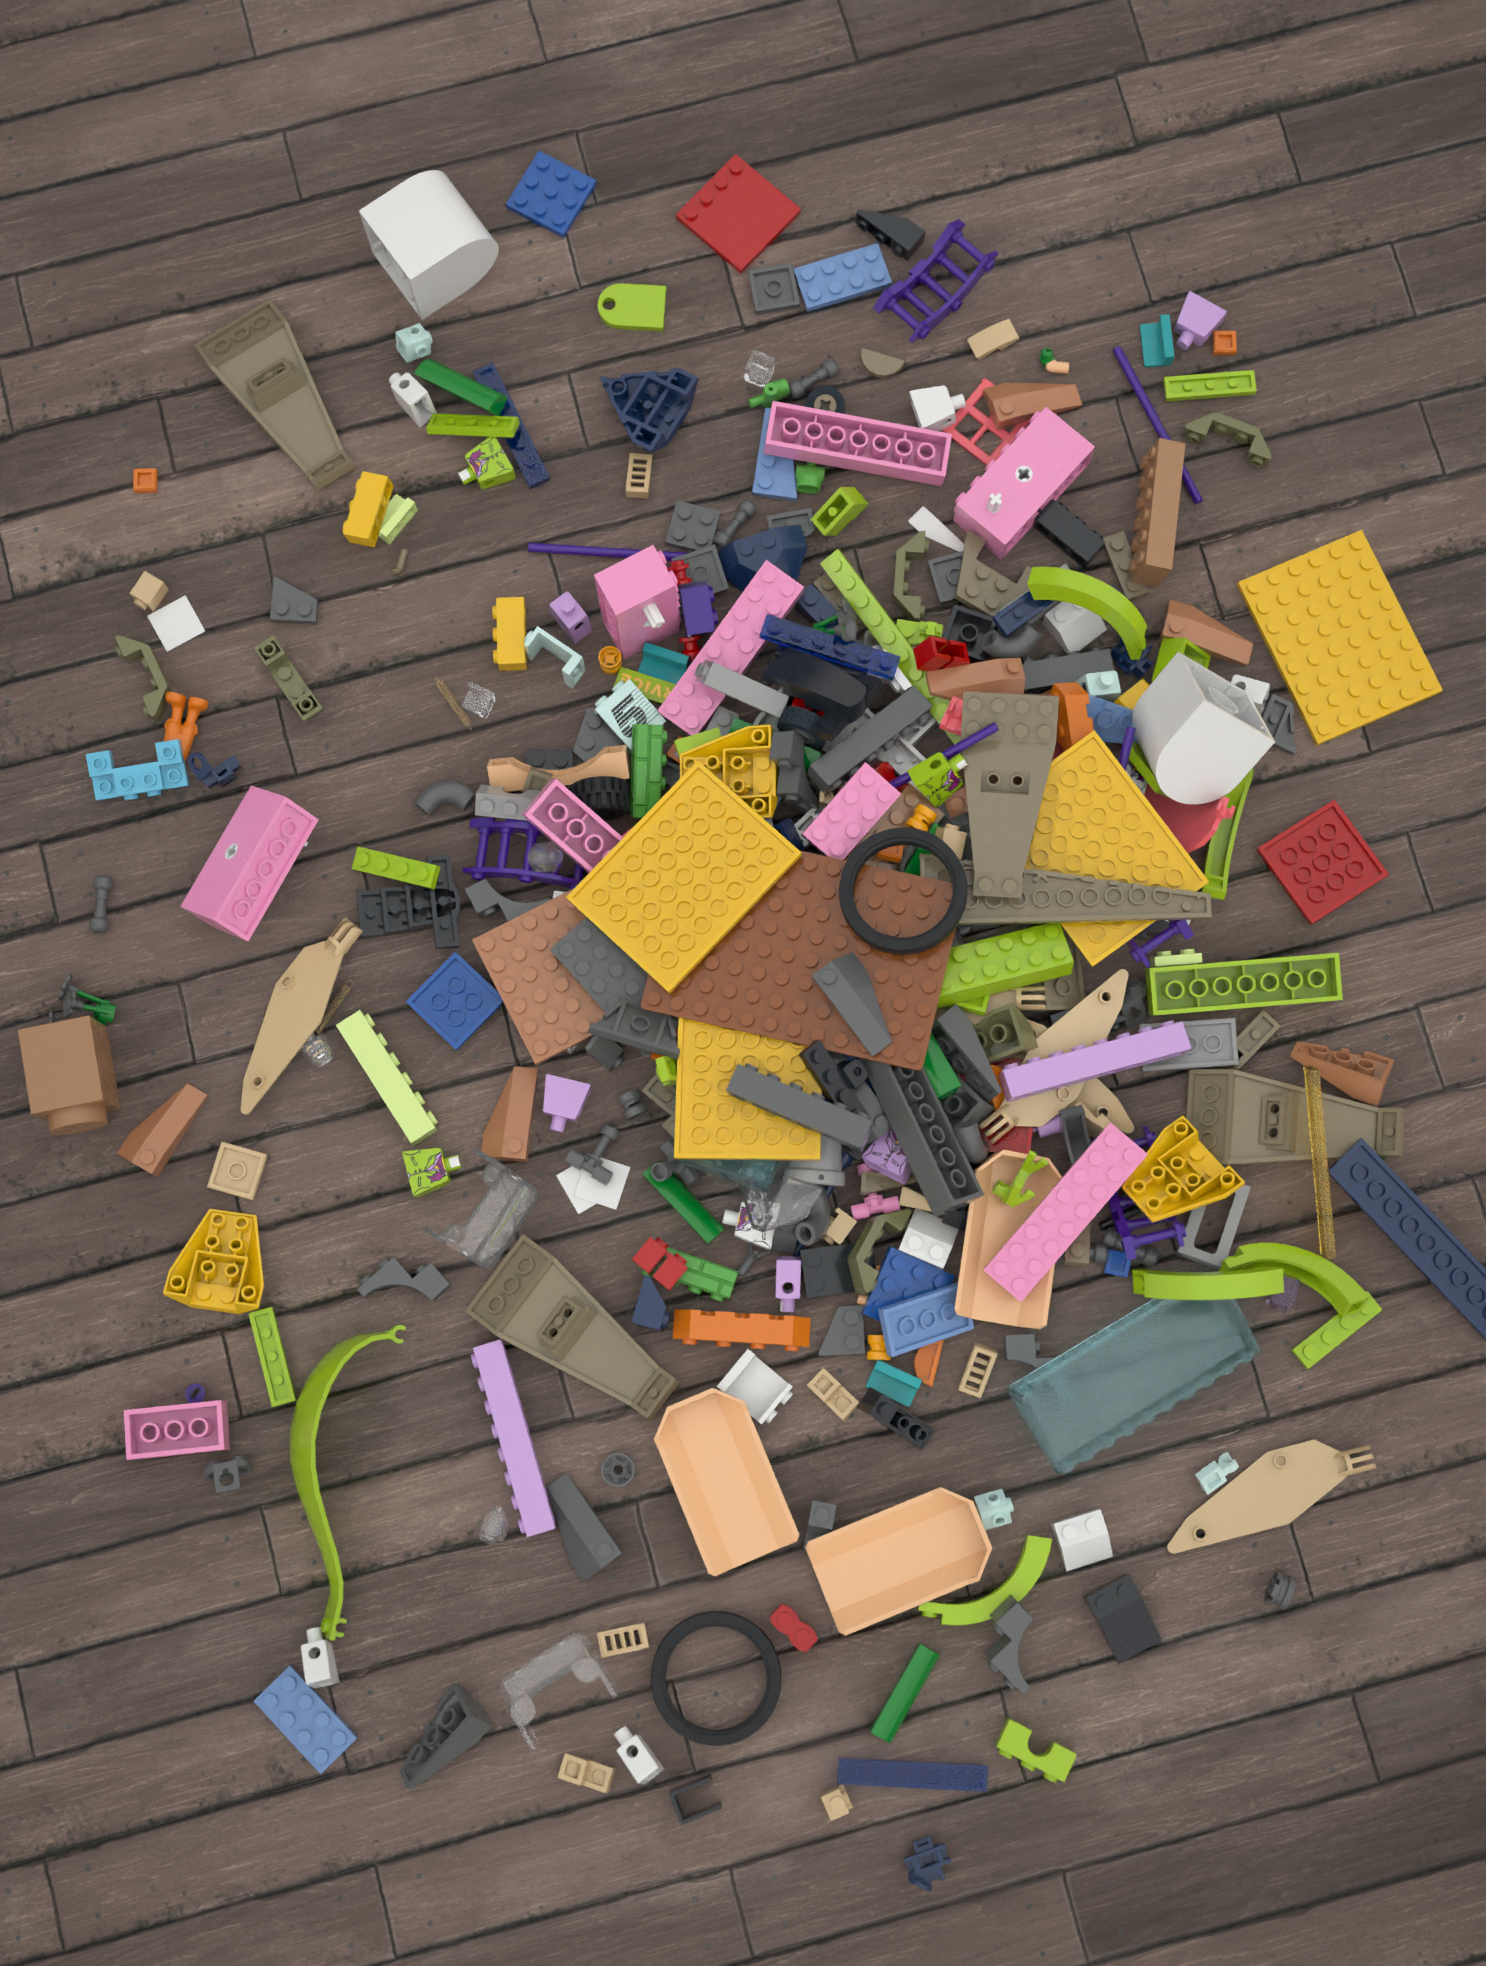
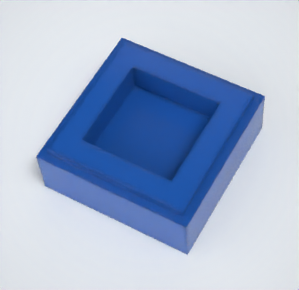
M1108 1249L1103 1273L1128 1278L1131 1260H1127L1124 1252Z

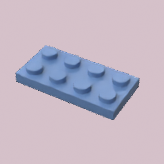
M878 243L793 269L807 312L892 286V281Z
M958 1282L878 1309L887 1356L894 1357L974 1329L973 1319L956 1314L955 1302Z
M292 1665L254 1700L255 1704L320 1774L358 1738L311 1686L306 1685L305 1679Z

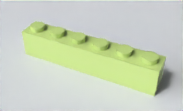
M359 1010L336 1026L410 1143L415 1146L438 1131L435 1127L438 1121L431 1111L426 1113L422 1106L425 1104L424 1099L418 1091L414 1093L410 1088L413 1082L406 1072L401 1073L397 1066L400 1062L395 1054L387 1052L385 1046L388 1043L381 1033L376 1034L372 1027L376 1024L368 1013L364 1015Z

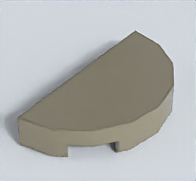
M862 348L861 362L867 369V372L876 378H888V376L900 372L905 364V360Z

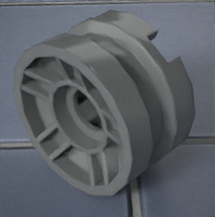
M613 1453L606 1457L602 1463V1477L611 1486H626L635 1477V1463L626 1454ZM616 1465L622 1466V1474L617 1475L614 1473Z
M1276 1570L1267 1586L1264 1602L1270 1605L1274 1603L1277 1605V1608L1285 1610L1292 1599L1296 1587V1578L1292 1576L1286 1577L1283 1572Z

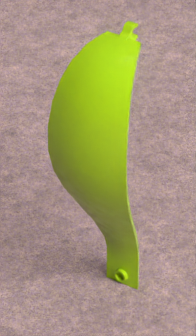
M394 1325L390 1330L357 1334L337 1344L321 1358L312 1370L295 1405L289 1434L290 1464L296 1490L321 1551L329 1580V1598L325 1616L321 1623V1632L323 1637L335 1641L336 1637H344L343 1632L336 1631V1625L338 1623L346 1624L347 1620L340 1617L343 1603V1578L338 1553L321 1499L316 1472L315 1440L321 1410L331 1385L349 1358L357 1350L376 1340L390 1339L394 1343H403L402 1339H398L395 1336L397 1330H406V1327L403 1325Z

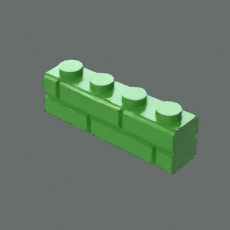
M632 724L630 818H643L661 799V791L665 790L666 781L665 777H662V767L666 766V754L662 753L663 744L667 742V731L663 730V725Z
M669 1247L666 1249L673 1256L677 1252L687 1261L685 1266L688 1267V1271L675 1287H678L679 1283L688 1286L687 1291L699 1295L701 1291L710 1293V1299L722 1303L724 1299H730L738 1271ZM665 1256L661 1260V1262L656 1266V1268L652 1271L650 1275L644 1270L642 1271L641 1275L650 1276V1278L654 1279L652 1276L664 1263L667 1257Z

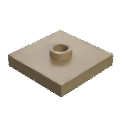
M221 1141L207 1187L254 1201L268 1155Z

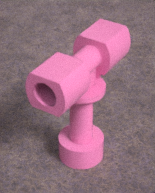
M866 1164L857 1166L859 1176H861L862 1171L877 1172L867 1167ZM877 1192L868 1194V1197L864 1198L865 1203L851 1206L854 1220L870 1218L871 1214L880 1212L888 1214L900 1211L898 1196L883 1199V1195H877Z

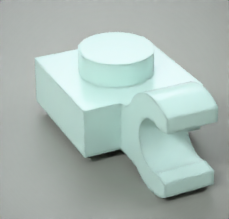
M1228 1452L1223 1453L1219 1457L1218 1464L1213 1461L1195 1474L1202 1490L1207 1495L1227 1481L1225 1476L1236 1471L1239 1467L1236 1460H1232Z

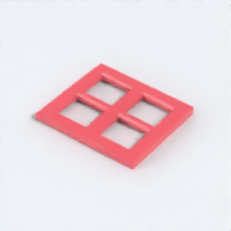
M983 378L982 383L966 400V407L960 408L955 413L956 422L941 432L952 434L951 439L987 466L993 459L996 461L1001 456L1000 452L1008 443L1011 445L1016 440L1015 436L1022 427L1026 428L1030 421L1017 424L1010 433L1005 429L997 430L992 416L988 417L974 407L984 395L983 389L995 386L989 380ZM967 414L982 424V427L971 440H968L955 430ZM987 429L1003 440L990 456L975 445Z

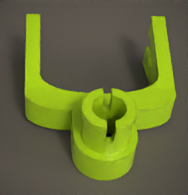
M1030 1150L1013 1182L1007 1185L999 1179L991 1193L999 1196L1002 1202L1012 1208L1033 1198L1035 1193L1029 1189L1024 1194H1020L1023 1185L1031 1173L1047 1166L1049 1161L1041 1158L1036 1163L1033 1162L1037 1154Z

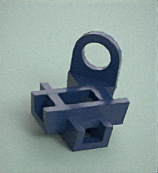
M1121 636L1118 646H1114L1111 650V657L1117 661L1115 666L1128 676L1132 673L1137 678H1140L1154 664L1146 658L1153 648L1152 645L1142 650L1140 660L1130 659Z
M194 752L188 757V763L192 772L209 789L218 783L224 788L237 779L235 772L242 768L235 755L215 768L209 764L200 752ZM195 757L200 759L202 763L201 769L195 766Z
M930 1836L912 1842L916 1853L904 1857L903 1861L906 1863L909 1871L908 1880L922 1889L931 1891L932 1881L940 1878L942 1881L945 1880L941 1866L952 1861L946 1852L945 1843L933 1846Z

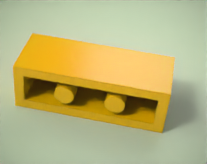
M362 471L360 479L356 482L355 497L349 505L350 513L348 519L343 524V535L350 543L375 548L394 487L388 476Z
M524 597L496 598V606H492L493 620H497V628H493V641H497V650H493L494 664H498L500 671L527 670V654L524 647V639L526 637V603Z

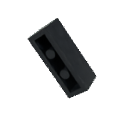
M1054 499L1048 503L1034 520L1033 527L1084 569L1104 547L1105 541H1103V537L1097 531H1091L1080 517H1074L1068 512V508L1063 503H1057Z

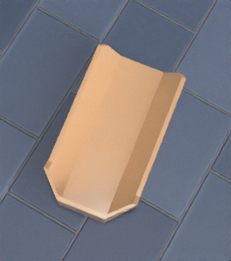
M1008 1150L992 1153L974 1170L984 1195L969 1203L955 1302L957 1315L969 1319L1032 1329H1041L1047 1325L1055 1263L1022 1302L1017 1300L988 1275L983 1268L1062 1178L1049 1158L1036 1156L1033 1160L1036 1163L1041 1158H1044L1049 1163L1047 1166L1031 1173L1023 1185L1020 1194H1024L1029 1189L1035 1193L1034 1197L1014 1208L1002 1202L1000 1197L991 1193L999 1179L1005 1184L1010 1185L1028 1154Z
M711 1388L668 1406L654 1441L708 1574L717 1576L739 1565L797 1542L799 1532L745 1401Z
M942 1487L808 1541L806 1545V1551L839 1633L845 1636L966 1585L978 1582L992 1550L991 1543L974 1502Z

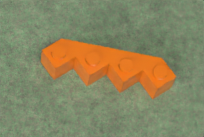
M1078 682L1053 683L1051 693L1049 694L1059 696L1056 740L1063 747L1062 753L1094 731L1092 717H1088L1086 705L1090 704L1089 695Z
M674 1310L673 1339L682 1340L684 1345H697V1341L716 1342L717 1347H731V1343L751 1344L750 1349H765V1345L785 1346L784 1351L799 1352V1347H809L811 1318L722 1311Z

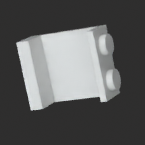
M747 1349L717 1386L722 1392L745 1401L750 1415L761 1425L764 1421L769 1424L778 1413L774 1410L781 1402L785 1405L793 1395L790 1391L793 1386L770 1369L749 1349Z

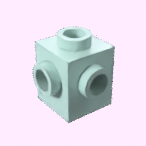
M420 323L396 332V349L407 363L431 354V334L428 330L425 331Z
M1002 1489L974 1496L976 1509L985 1530L1012 1523L1010 1512H1014L1010 1497L1005 1498Z

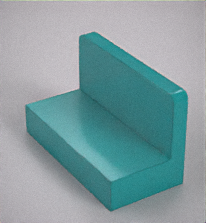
M1166 314L1160 315L1158 323L1140 325L1145 368L1171 366L1174 359L1170 315Z
M645 642L643 659L638 672L677 684L689 667V656Z
M877 1360L866 1388L869 1389L871 1387L891 1400L909 1407L922 1380Z

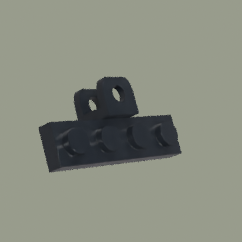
M820 1040L813 1041L798 1054L829 1103L834 1104L836 1101L848 1107L847 1111L854 1114L860 1111L868 1115L852 1090L861 1085L868 1077V1071L860 1059L844 1060L836 1065ZM855 1067H857V1068L859 1069V1075H858V1073L855 1071V1069H854Z

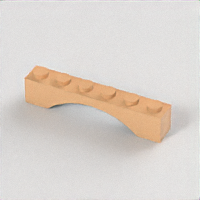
M627 745L604 747L597 755L575 767L561 770L537 768L552 773L553 779H557L561 784L567 785L569 788L573 783L589 777L612 776L626 780L630 778L631 773ZM514 757L490 759L487 765L490 785L504 787V792L507 793L516 790L523 792L531 766L520 762Z

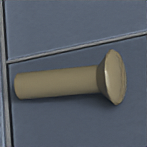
M406 549L401 550L396 568L391 570L396 576H404L402 569L408 554Z

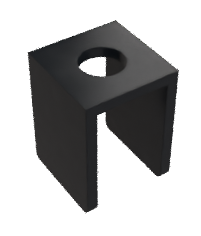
M711 1774L670 1790L669 1795L681 1825L722 1808V1803L719 1801L684 1816L676 1796L711 1781Z

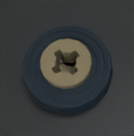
M822 386L814 389L808 395L805 407L844 414L845 400L842 394L835 388Z

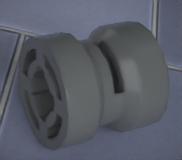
M639 1089L629 1091L617 1098L620 1106H623L625 1109L624 1114L627 1121L648 1112L646 1104L641 1101Z

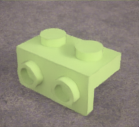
M1195 949L1180 950L1179 955H1171V951L1157 952V956L1150 957V968L1202 963V953H1195Z

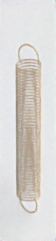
M441 679L440 685L442 684L443 687L438 688L440 689L439 691L447 699L446 701L449 702L450 707L455 710V714L463 722L464 727H467L470 723L469 717L466 713L463 714L465 711L461 710L463 708L457 700H454L456 698H453L454 695L450 690L446 689L445 686L447 685Z
M349 987L340 1001H337L332 1010L328 1011L329 1015L321 1027H318L315 1031L319 1035L338 1008L337 1006L340 1005L339 1003H342L351 989Z

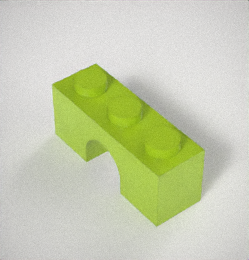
M1007 1717L995 1742V1746L1000 1748L998 1753L1008 1759H1012L1013 1756L1021 1759L1020 1765L1031 1771H1034L1035 1768L1044 1772L1043 1777L1054 1783L1058 1779L1065 1782L1077 1754L1054 1741H1051L1049 1748L1042 1754L1030 1752L1028 1739L1032 1730Z

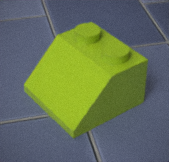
M1185 637L1162 639L1152 682L1177 652L1207 669L1211 656Z

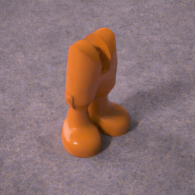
M166 692L165 700L172 707V717L164 725L165 734L163 742L181 740L183 756L186 761L194 737L198 734V727L195 724L199 714L208 708L209 702L201 698L189 697L186 722L181 725L182 715L188 698L178 693Z

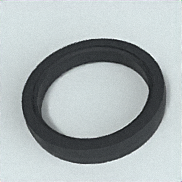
M906 827L878 832L858 845L844 865L839 885L840 906L850 928L869 946L895 955L921 953L944 941L954 931L962 918L968 893L966 875L954 851L937 836L920 829ZM899 845L916 846L935 855L948 870L953 885L950 906L940 922L925 933L905 938L888 936L870 927L859 914L854 901V886L863 865L876 853Z
M702 1612L681 1621L664 1637L652 1663L651 1687L654 1701L660 1714L678 1734L703 1745H729L753 1735L766 1723L773 1713L781 1691V1666L772 1642L756 1624L745 1617L730 1612ZM706 1627H726L745 1635L759 1650L766 1667L767 1683L760 1705L744 1722L727 1729L712 1730L692 1724L676 1710L667 1690L666 1670L672 1652L686 1636Z

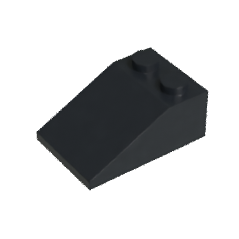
M855 1243L800 1250L808 1300L855 1293L847 1261ZM873 1251L865 1263L876 1270Z
M1125 1573L1083 1596L1118 1664L1162 1641L1130 1574Z

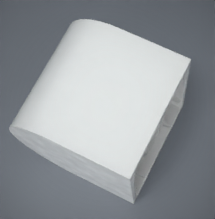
M429 170L416 174L359 210L372 253L422 320L478 283L491 269L498 256V244L442 171Z
M1177 652L1142 694L1135 705L1132 715V727L1136 728L1135 737L1158 785L1168 797L1184 804H1204L1228 794L1275 743L1246 691L1180 652Z

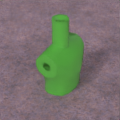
M785 378L769 382L765 385L762 394L748 399L749 406L753 408L762 404L765 408H771L773 401L778 402L782 398L789 396V385Z
M807 462V465H797L795 476L796 490L807 494H818L824 481L825 468L816 467V463Z

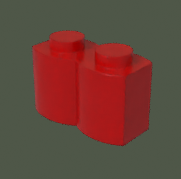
M781 1603L770 1615L773 1626L781 1633L788 1635L789 1640L798 1650L807 1652L818 1640L814 1629L806 1622L800 1621L798 1615L790 1606Z

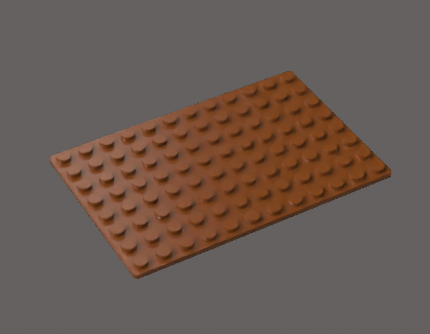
M800 851L802 856L670 994L648 974L641 1001L643 1010L809 1046L813 1041L820 1040L826 1050L830 1052L920 1071L923 1069L956 928L940 944L921 953L895 955L879 951L862 941L850 928L843 915L839 900V885L847 860ZM864 864L855 882L854 901L863 920L876 931L892 937H913L927 932L944 917L951 903L953 885L951 882ZM851 952L855 954L868 972L892 1041L889 1046L874 1057L866 1050L812 978L813 974L829 962Z

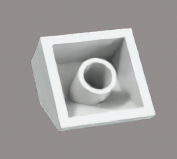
M1063 601L1046 613L1042 622L1066 653L1081 651L1107 630L1099 615L1081 606Z
M915 1208L898 1250L942 1270L959 1229L942 1223L943 1219L937 1216L934 1217L930 1213Z
M1095 1509L1051 1523L1066 1571L1113 1557L1109 1534L1101 1509Z

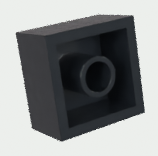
M954 604L943 638L947 641L954 640L966 643L970 664L983 662L987 653L981 650V641L984 635L990 630H995L997 625L992 620V616Z

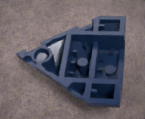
M680 368L660 373L649 371L624 374L618 378L608 379V376L599 377L632 443L651 453L670 443L692 407L699 380L697 376Z
M801 525L775 527L736 540L717 553L726 580L743 593L766 560L798 582L808 546ZM787 616L782 622L784 626L787 620Z

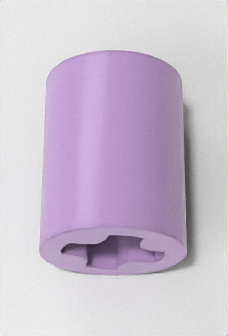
M1059 1113L1044 1126L1033 1127V1132L1037 1133L1039 1139L1061 1132Z

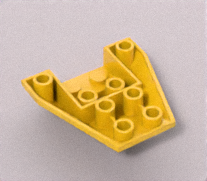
M772 725L747 726L681 753L680 778L699 761L763 819L773 818L778 802V795L776 794L778 767L777 764L769 759L773 734Z
M1182 1115L1163 1129L1147 1151L1148 1155L1122 1185V1189L1149 1220L1154 1223L1225 1199L1245 1185V1182L1230 1165L1224 1168L1199 1141L1198 1131Z
M209 1209L170 1268L163 1295L192 1308L241 1314L259 1309L264 1290L257 1216Z

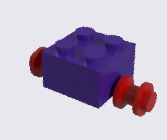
M684 559L670 561L671 566H667V570H672L678 581L676 585L679 588L687 632L685 636L678 639L679 642L684 643L685 647L681 654L689 656V660H694L702 650V648L698 647V640L702 638L700 633L715 631L714 625H718L717 612L715 608H711V602L715 601L713 588L708 586L706 581L691 583L692 578L686 576V569L690 567L689 563H684Z

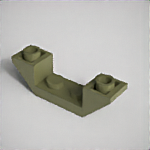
M1217 412L1186 424L1181 437L1186 438L1190 443L1203 444L1208 430L1211 429L1214 433L1221 436L1227 435L1239 443L1251 444L1245 461L1250 462L1255 467L1266 468L1272 457L1258 427Z
M920 531L896 552L892 602L909 621L919 622L920 618H924L925 605L921 604V596L907 595L908 581H904V573H909L910 560L923 561L924 553H928L929 539H925L926 531Z
M121 635L115 636L118 643L115 649L120 658L124 657L129 664L141 659L146 671L150 669L153 675L150 681L155 691L142 696L145 703L142 705V708L147 718L152 717L156 723L160 722L168 704L165 700L166 692H172L154 651L147 644Z
M273 635L254 647L304 722L323 710Z
M910 1209L868 1219L847 1258L855 1293L858 1295L873 1291L878 1282L876 1278L879 1272L865 1263L873 1252L871 1248L874 1242L880 1239L884 1229L891 1234L904 1231L910 1223L909 1216L912 1212Z

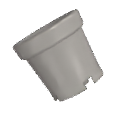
M821 1135V1161L789 1160V1166L784 1171L783 1181L809 1185L845 1186V1173L842 1171L841 1143Z

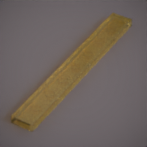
M1305 1066L1303 1071L1320 1254L1329 1260L1335 1259L1336 1251L1320 1072L1313 1066Z

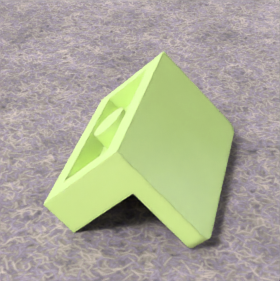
M394 495L388 504L378 537L390 545L418 511L415 502L408 497L404 500L399 495Z

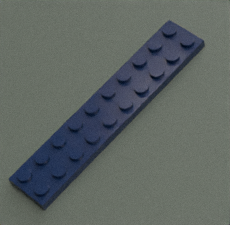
M1359 1138L1325 1172L1486 1341V1268L1362 1138Z

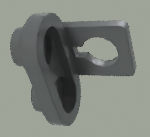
M1132 979L1127 982L1123 1005L1120 1010L1122 1016L1126 1017L1124 1024L1127 1028L1147 1019L1142 998L1147 995V987L1145 983L1140 982L1138 979ZM1106 994L1103 997L1104 1001L1108 1000V996ZM1134 1006L1135 1009L1140 1010L1139 1015L1135 1019L1128 1018L1131 1007Z
M242 1455L231 1458V1461L223 1463L221 1461H211L207 1463V1467L203 1470V1479L215 1482L217 1494L240 1490L239 1476L251 1472L252 1464ZM234 1477L231 1485L223 1486L220 1484L221 1479Z

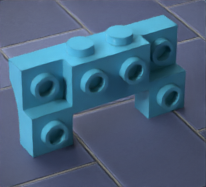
M181 740L155 743L158 762L120 768L114 767L112 751L110 750L86 754L95 799L105 800L124 796V800L138 799V794L147 793V797L161 795V790L190 786Z

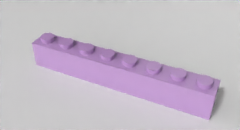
M1174 1020L1160 1024L1161 1028L1152 1029L1151 1026L1138 1030V1034L1130 1036L1129 1032L1116 1036V1040L1108 1042L1107 1038L1094 1042V1046L1087 1048L1085 1045L1073 1047L1071 1049L1072 1052L1063 1054V1051H1057L1049 1054V1058L1041 1060L1040 1057H1034L1027 1060V1064L1018 1066V1063L1006 1065L999 1074L1006 1101L1011 1102L1186 1054L1192 1048L1183 1022L1174 1023Z
M500 1339L474 1347V1354H471L474 1368H479L481 1377L477 1378L481 1392H486L488 1400L484 1401L487 1414H492L494 1424H491L492 1433L495 1439L499 1438L501 1445L498 1448V1454L501 1462H506L508 1471L504 1472L508 1486L512 1485L515 1495H511L514 1509H519L521 1519H518L520 1531L522 1534L526 1533V1536L530 1537L557 1528L504 1341Z

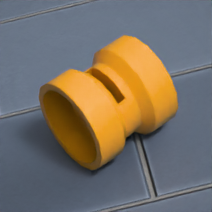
M606 646L601 649L598 658L602 671L609 675L618 673L620 667H622L619 649L614 646Z
M917 804L914 809V815L908 818L905 826L928 832L929 825L935 822L937 815L926 806Z
M868 1335L867 1343L870 1345L871 1350L867 1352V1360L891 1361V1357L887 1356L884 1336Z

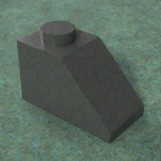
M594 1035L585 1047L588 1056L610 1072L613 1068L618 1069L625 1059L623 1057L624 1050L613 1040Z

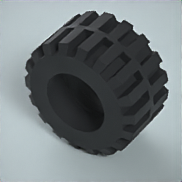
M612 776L589 777L581 779L570 786V791L603 820L619 818L630 812L628 782L624 779Z

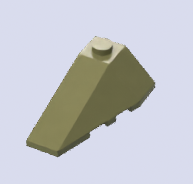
M1014 1003L991 1010L982 1021L973 1026L990 1065L1038 1048L1031 1024Z

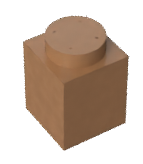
M88 1015L18 1030L31 1114L48 1122L49 1132L53 1135L83 1133L108 1125L107 1112L120 1110V1103L107 1027Z

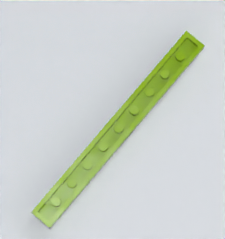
M837 549L820 563L844 597L847 598L850 605L882 648L887 651L912 687L915 686L932 705L930 712L940 724L951 700L929 694L925 676L927 671L917 670L913 652L914 648L843 553ZM945 731L954 745L961 741V736Z

